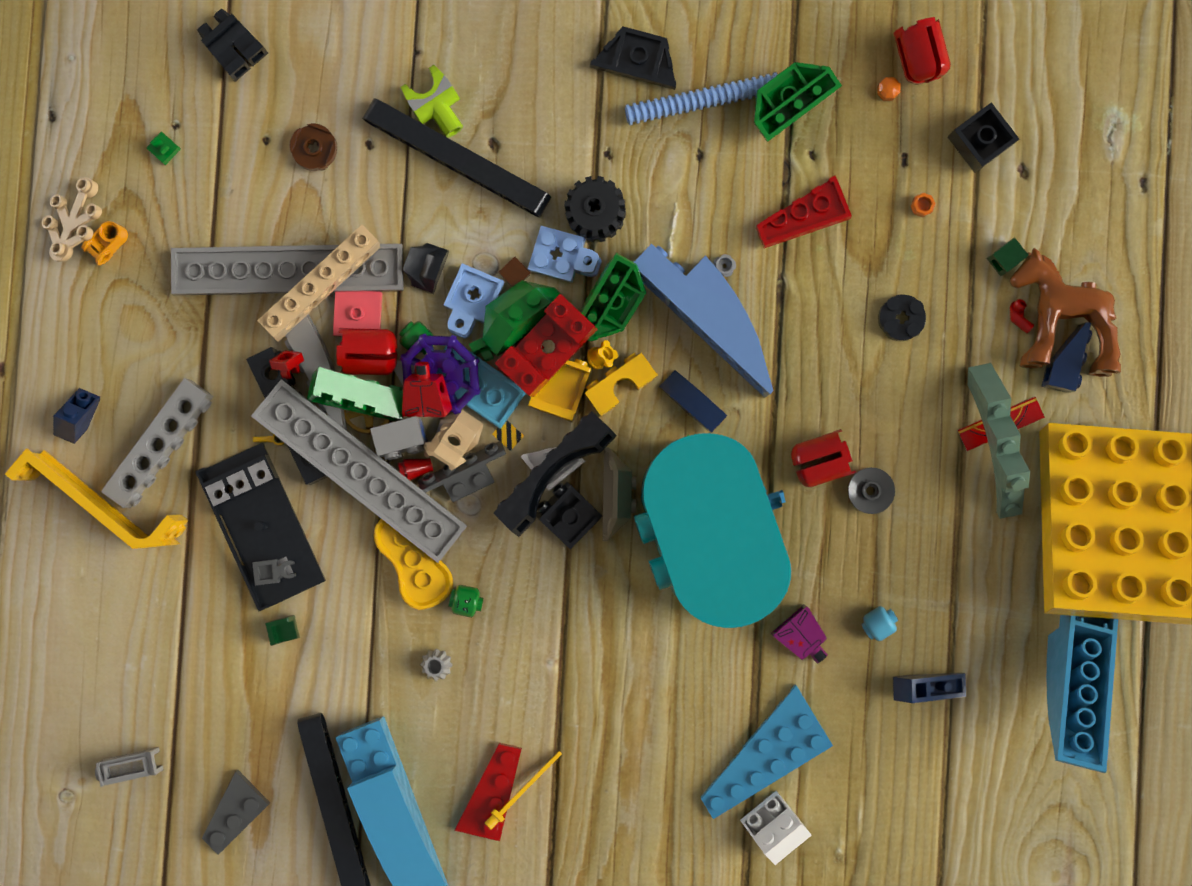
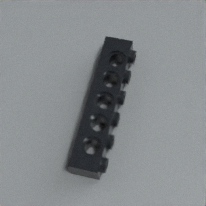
M273 347L246 359L264 398L269 395L281 379L293 389H295L294 384H296L291 371V379L282 378L280 370H278L276 379L271 380L269 378V372L272 369L269 361L282 353ZM288 446L306 485H313L328 477Z

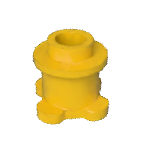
M608 340L602 341L601 347L590 348L587 353L588 363L597 370L602 369L604 366L606 368L612 367L613 361L618 358V352L610 346Z

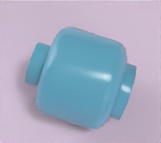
M879 606L863 617L864 623L861 625L871 640L875 638L877 641H882L897 631L895 622L898 621V618L892 609L886 610L884 607Z

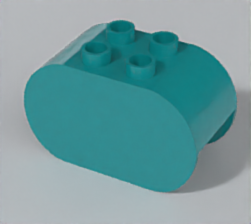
M694 434L678 439L668 445L652 460L644 474L641 485V503L644 512L633 516L642 543L646 544L655 541L660 557L649 560L659 590L671 587L675 597L691 615L712 626L737 628L763 619L785 597L790 585L792 571L787 550L753 456L741 443L719 434Z

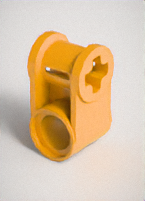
M111 221L104 222L93 233L90 240L84 241L81 249L84 252H89L95 258V262L98 265H103L126 242L128 232L125 227ZM116 228V236L111 239V231Z

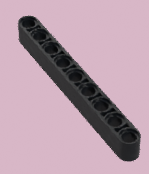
M373 98L362 118L371 126L540 218L552 198L538 187L376 98Z
M317 713L300 718L297 722L298 730L341 886H371L323 713Z

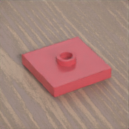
M335 292L333 336L342 337L343 333H338L339 328L381 329L382 292Z

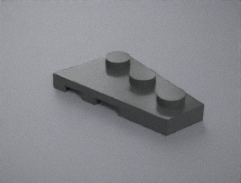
M239 770L235 772L202 837L218 855L270 804Z

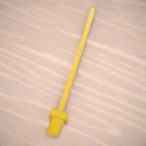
M560 751L556 753L499 812L494 809L491 812L492 816L485 822V825L491 830L498 822H502L505 819L502 815L562 753Z

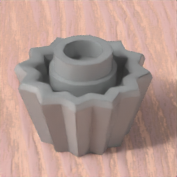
M436 648L434 651L428 650L427 655L422 656L423 661L420 666L423 668L422 673L426 674L427 679L437 681L445 679L446 675L451 674L450 668L453 666L450 662L451 657L447 656L445 651H439Z

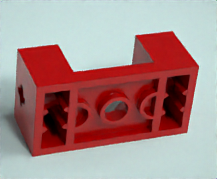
M559 294L544 310L547 314L516 347L510 346L495 362L507 376L531 397H534L598 330L562 294ZM547 340H551L555 344L554 351L549 354L542 350V345Z

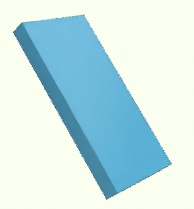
M453 349L454 357L464 362L465 360ZM479 358L478 371L481 392L467 406L501 429L526 393L512 380ZM466 367L465 380L470 382L469 367ZM440 368L436 372V374L446 376V373H443ZM460 387L455 393L457 399H459L467 391V389Z

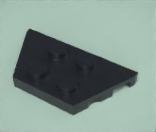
M622 26L615 34V37L603 47L602 52L595 59L593 58L590 63V67L673 90L676 89L668 40L665 37Z

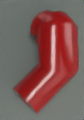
M1017 299L1010 305V320L1027 334L1034 327V324L1024 317V310L1027 307L1026 302L1022 299Z

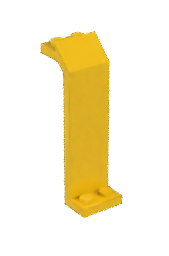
M26 448L5 473L11 480L23 481L35 480L43 474L132 549L180 544L174 537L178 538L186 529L184 525L188 522V519L183 515H167L150 536L147 535L46 450H43L41 453H33Z

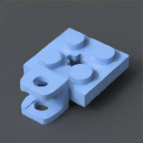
M541 226L528 270L573 283L575 273L588 277L597 276L602 260L595 251L583 248L586 240L584 237ZM559 249L562 257H557L556 260H553L551 252Z
M462 263L444 303V307L452 310L448 320L449 331L464 339L468 338L473 331L476 320L484 323L485 306L499 297L505 282ZM479 289L478 294H480V297L474 300L470 299L469 290ZM459 323H464L463 327L457 328Z

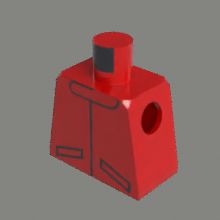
M429 362L416 363V374H411L404 381L402 417H446L452 410V405L444 376L442 374H430Z

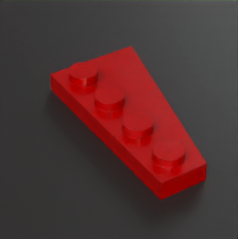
M834 175L823 185L815 187L804 197L798 198L785 209L779 210L757 224L756 230L765 249L850 220L852 215L837 177Z
M499 742L454 831L500 841L505 819L502 822H498L491 830L485 825V822L492 816L491 812L494 809L499 812L510 801L522 750L521 747ZM507 811L502 815L504 818H506Z

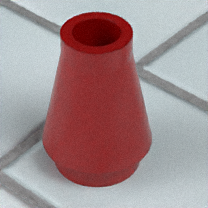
M430 458L403 459V462H398L399 472L409 480L433 471Z

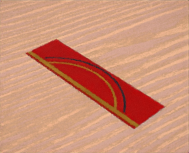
M1036 396L1011 407L1010 416L1017 429L1045 418ZM982 420L958 430L967 451L988 442Z

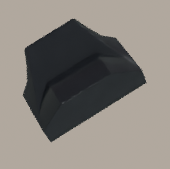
M429 243L423 246L411 247L403 267V271L410 279L411 286L434 295L449 250Z

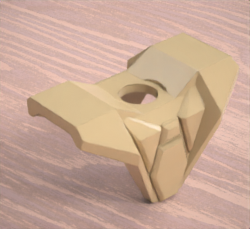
M463 410L459 414H449L441 419L433 440L425 442L424 456L426 458H429V456L436 457L448 465L450 470L457 468L466 462L463 455L478 444L483 423ZM448 437H455L459 441V445L454 446L450 444Z

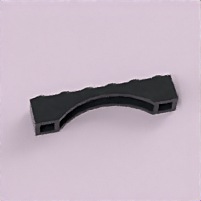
M591 411L588 415L581 418L579 425L572 432L567 433L563 437L562 442L547 454L546 459L540 465L531 470L530 475L524 482L519 483L514 488L513 493L498 504L494 512L495 516L512 533L520 537L536 520L541 496L554 476L565 466L579 458L601 453L617 435Z

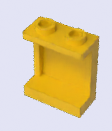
M575 359L574 362L568 360L534 397H531L528 406L573 422L591 372V368L587 367L588 363L579 359Z

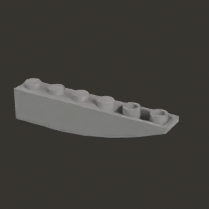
M308 314L285 335L287 338L285 344L289 351L302 352L304 361L299 364L301 373H306L309 379L306 383L310 387L312 374L318 367L335 371L325 343ZM318 404L321 411L327 413L331 419L347 430L343 409Z

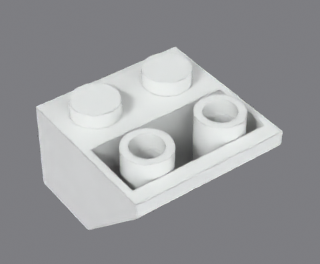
M777 791L772 793L740 820L763 853L774 865L811 836L804 824Z

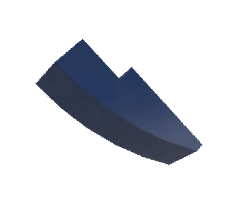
M676 370L659 386L709 433H712L727 417L716 404Z

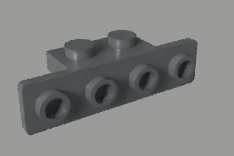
M502 442L490 443L476 453L467 454L464 456L466 462L453 470H450L449 466L445 465L434 473L425 474L418 480L419 488L426 493L444 485L452 502H455L495 483L486 464L506 454Z

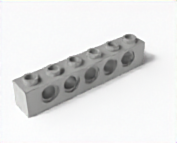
M184 378L101 492L122 508L135 507L143 497L141 494L145 488H149L155 482V475L159 469L165 468L169 463L171 453L181 447L185 434L195 428L198 423L196 419L199 415L209 409L212 403L210 400L213 396L192 380ZM189 401L191 403V410L185 413L183 406ZM175 420L177 422V429L171 432L169 425ZM162 439L163 448L158 451L156 449V442ZM147 457L150 464L145 470L142 467V461ZM133 476L136 483L131 489L128 485V480Z

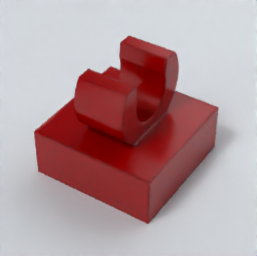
M285 350L269 362L272 369L280 370L282 378L291 379L290 371L291 373H300L299 364L304 361L302 352Z

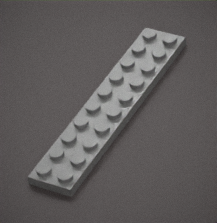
M380 244L381 248L333 292L404 291L403 245ZM339 245L171 248V294L288 293Z
M282 379L251 415L261 425L437 563L467 527L466 524L380 456H377L376 453Z

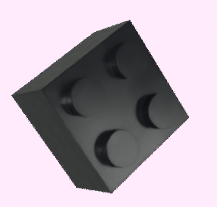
M992 102L954 129L948 136V139L974 173L978 172L1020 140Z

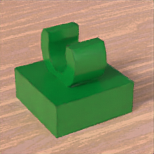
M161 131L146 149L164 165H167L181 148Z
M482 338L469 343L474 355L481 353L485 362L494 359Z

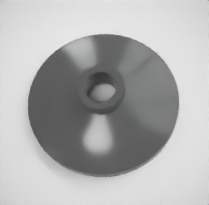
M872 467L858 471L851 478L848 486V495L853 506L859 511L867 514H877L886 510L893 502L895 486L892 478L885 471ZM869 486L874 489L872 495L866 493V489Z

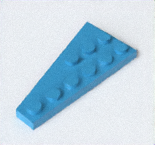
M796 685L791 688L788 695L783 701L781 700L773 713L765 719L745 743L741 751L729 762L726 769L701 796L702 802L713 819L833 746Z

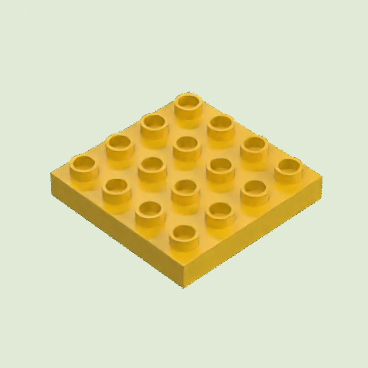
M1048 423L1039 431L1044 614L1192 625V434Z

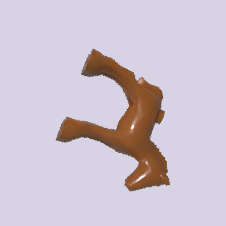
M1033 248L1032 253L1028 252V257L1009 280L1011 286L1015 288L1036 283L1040 291L1037 305L1038 331L1036 341L1021 357L1020 367L1037 369L1042 368L1043 365H1049L1058 319L1066 320L1084 317L1097 332L1100 343L1099 355L1090 366L1089 375L1110 377L1112 374L1121 373L1118 327L1111 322L1117 319L1114 311L1115 298L1113 294L1096 288V283L1082 282L1081 286L1064 284L1052 260L1045 255H1041L1036 248Z

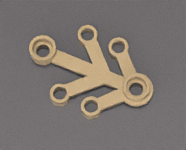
M88 177L80 178L76 183L78 194L70 214L66 207L67 200L64 197L56 194L50 200V205L57 209L63 226L61 236L57 228V219L50 215L42 219V227L49 231L53 243L49 251L50 257L57 262L69 260L75 246L92 238L93 230L85 224L93 219H98L102 214V209L91 203L85 208V213L79 216L86 198H92L98 192V184ZM77 230L76 235L71 238L72 233Z

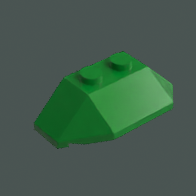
M794 62L757 90L754 124L768 142L842 87L829 66Z
M615 253L604 268L580 311L598 329L588 339L591 342L598 340V338L624 331L646 294L637 264L618 253Z
M520 281L485 306L483 342L498 357L510 346L523 339L547 314L544 310L561 293L555 287Z

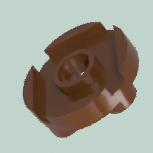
M316 123L307 124L308 126L297 129L290 140V151L294 160L299 166L309 171L326 170L337 154V141L325 126ZM314 142H318V151L311 153V150L308 148V145H313Z

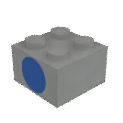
M417 416L370 428L377 456L384 457L385 460L401 458V453L408 452V454L423 452L424 444L428 442L423 420Z

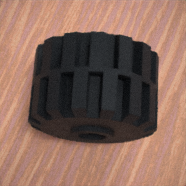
M589 176L585 177L586 181L583 183L577 181L574 184L575 188L573 190L569 189L567 193L568 199L567 201L565 200L564 204L565 214L570 228L576 232V235L587 238L589 242H594V240L603 242L606 241V237L610 236L612 238L616 235L618 229L621 230L623 220L626 218L625 199H623L620 188L617 189L613 181H604V177L597 176V179L592 180V177ZM596 204H599L600 210H595L594 212H592L590 206H595Z

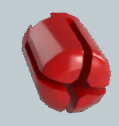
M935 17L916 21L917 24L908 27L905 31L902 26L893 33L903 72L909 83L919 85L933 82L943 77L950 70L951 62L939 19L935 20Z
M339 328L338 333H343L342 342L337 345L336 352L337 366H342L340 373L352 375H389L394 371L398 360V353L396 352L398 343L392 331L388 329Z
M841 429L798 443L792 448L791 459L794 466L840 452L841 456L796 471L798 480L805 487H814L856 473L855 470H850L849 462L853 460L847 442H841L838 435L839 432H842Z

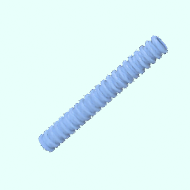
M773 72L771 76L766 74L765 77L760 75L757 79L756 77H752L751 80L746 78L743 82L742 80H738L737 83L732 81L729 85L728 83H724L723 86L718 84L716 88L710 86L707 89L705 87L702 91L696 89L693 92L691 90L688 94L682 92L681 95L675 94L674 97L668 95L667 98L661 97L660 100L654 98L653 101L647 100L646 103L640 101L639 104L633 103L632 106L626 104L625 114L627 123L633 125V122L638 124L641 120L647 122V119L652 121L655 117L661 119V116L666 118L669 114L671 116H675V113L680 115L683 111L685 113H689V110L694 112L696 108L703 110V107L710 108V105L716 107L717 104L724 105V102L730 104L731 101L738 102V99L744 101L745 98L752 99V96L756 98L757 90L778 74Z

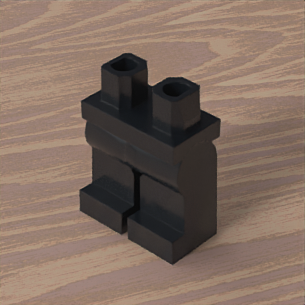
M220 9L214 15V18L219 23L216 28L212 30L205 23L197 31L202 38V43L236 82L251 69L235 51L236 48L252 66L256 65L268 52L233 14L230 15L224 9Z

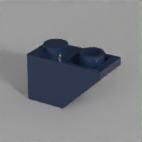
M79 388L53 416V435L75 444L87 431L100 402V396Z

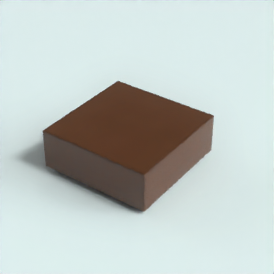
M516 257L510 260L498 272L511 287L522 280H526L531 275L528 269Z

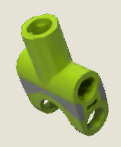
M432 65L428 69L433 77V86L428 92L424 94L416 93L409 89L406 84L402 85L401 89L411 110L420 123L425 124L433 118L444 135L449 138L456 135L463 128L462 123L450 107L458 102L460 97L445 75L435 65Z

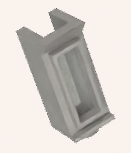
M159 747L107 758L96 763L95 776L100 782V787L156 775L163 771V765L156 767L154 755L160 752Z

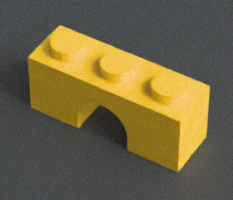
M634 352L624 359L626 364L618 369L614 366L605 373V379L600 382L596 379L586 386L588 391L585 392V396L600 417L620 404L614 394V387L619 381L628 380L640 390L657 378V373L642 352L639 355H636Z

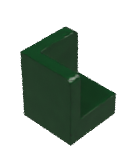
M1014 237L986 259L998 274L1002 276L1027 258L1028 253Z
M295 615L265 623L271 646L300 638Z

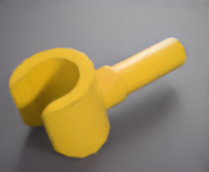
M274 434L272 436L253 437V442L274 443L277 446L285 444L284 442L277 443Z

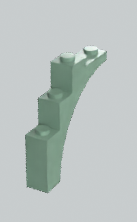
M991 363L968 367L967 385L979 410L993 463L997 498L996 513L1000 519L1020 515L1023 513L1024 489L1029 488L1030 470L1019 452L1021 434L1010 416L1011 397Z

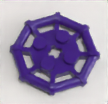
M422 334L412 347L400 356L399 360L402 362L403 374L402 389L405 379L412 374L411 365L415 366L418 362H429L430 374H436L439 368L442 369L443 373H446L444 380L452 405L450 412L454 414L461 413V410L481 392L478 371L479 358L474 357L457 340L455 335L427 336ZM432 345L447 346V349L434 350ZM425 348L427 355L422 360L415 358ZM453 349L465 360L464 362L454 357ZM466 367H469L470 382L465 380ZM460 387L467 389V391L459 399H457L455 395L456 391Z

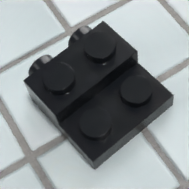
M566 482L565 484L560 483L554 488L552 492L554 495L548 501L543 500L539 503L536 517L571 550L603 516L570 483Z

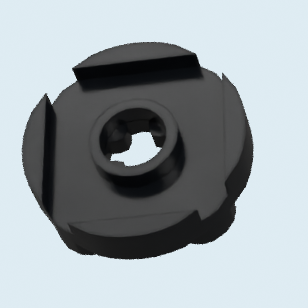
M901 294L888 299L881 306L878 314L880 328L886 333L887 337L895 341H907L918 336L926 322L923 303L910 295ZM901 312H904L905 316L908 317L904 324H900V320L896 319V315H900Z

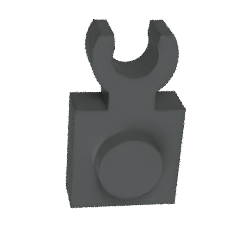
M278 559L252 562L255 586L279 583L281 575L287 579L296 576V573L289 574L286 571L288 565L295 564L292 560L285 561L280 566L278 565Z

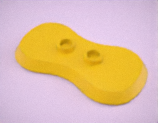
M380 519L374 529V541L380 552L395 567L398 575L400 595L405 603L414 609L424 610L434 607L448 598L453 589V577L448 567L441 560L437 563L384 520Z

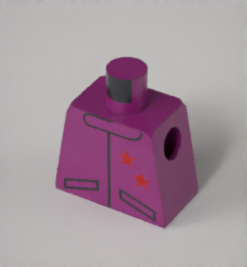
M804 604L771 632L773 637L801 660L810 655L818 664L828 655L820 646L827 637L810 609Z

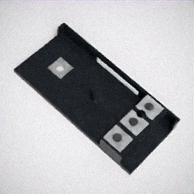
M264 443L251 447L211 467L195 471L258 612L326 581ZM262 471L265 472V477H264V478L261 477V472H262ZM241 480L244 482L243 488H240L238 485ZM232 485V486H233V492H232V493H229V492H228V487H230V486ZM219 490H221L223 493V496L221 498H219L217 495ZM220 516H222V518H223V520H224V522H225V524H226V527H227V529H228V531H229V533H230V535H231V538H232V540H233V542H234V544H235V546H236V549H237V551H238V553H239V555H240V558H241V560H242V562H243V564H244L243 566H242V564H241V562H240V560H239V557H238V555H237V553H236V551H235V549H234V546H233V544H232V542H231V540H230V538H229V535H228V533H227V531H226V529H225V527H224V524H223V522H222ZM278 559V565L289 560L295 562V564L286 567L287 573H296L295 577L287 579L281 575L279 583L255 586L252 562Z

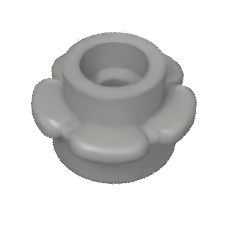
M727 254L717 257L713 263L724 277L731 276L736 268L735 260Z

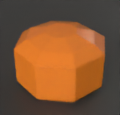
M885 77L877 86V95L883 101H893L900 93V83L894 77Z
M922 193L913 198L910 207L914 215L925 217L933 212L936 203L931 195Z

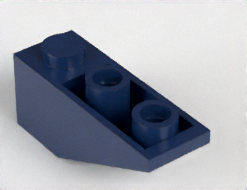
M1085 322L1078 325L1050 359V364L1046 365L1041 387L1066 393L1075 392L1080 387L1082 382V375H1080L1081 367L1084 366L1087 359V353L1085 352L1086 344L1090 342L1092 330H1090L1091 323Z

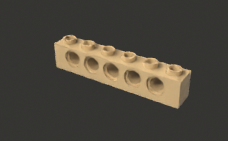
M361 225L257 321L279 342L381 248L379 241Z

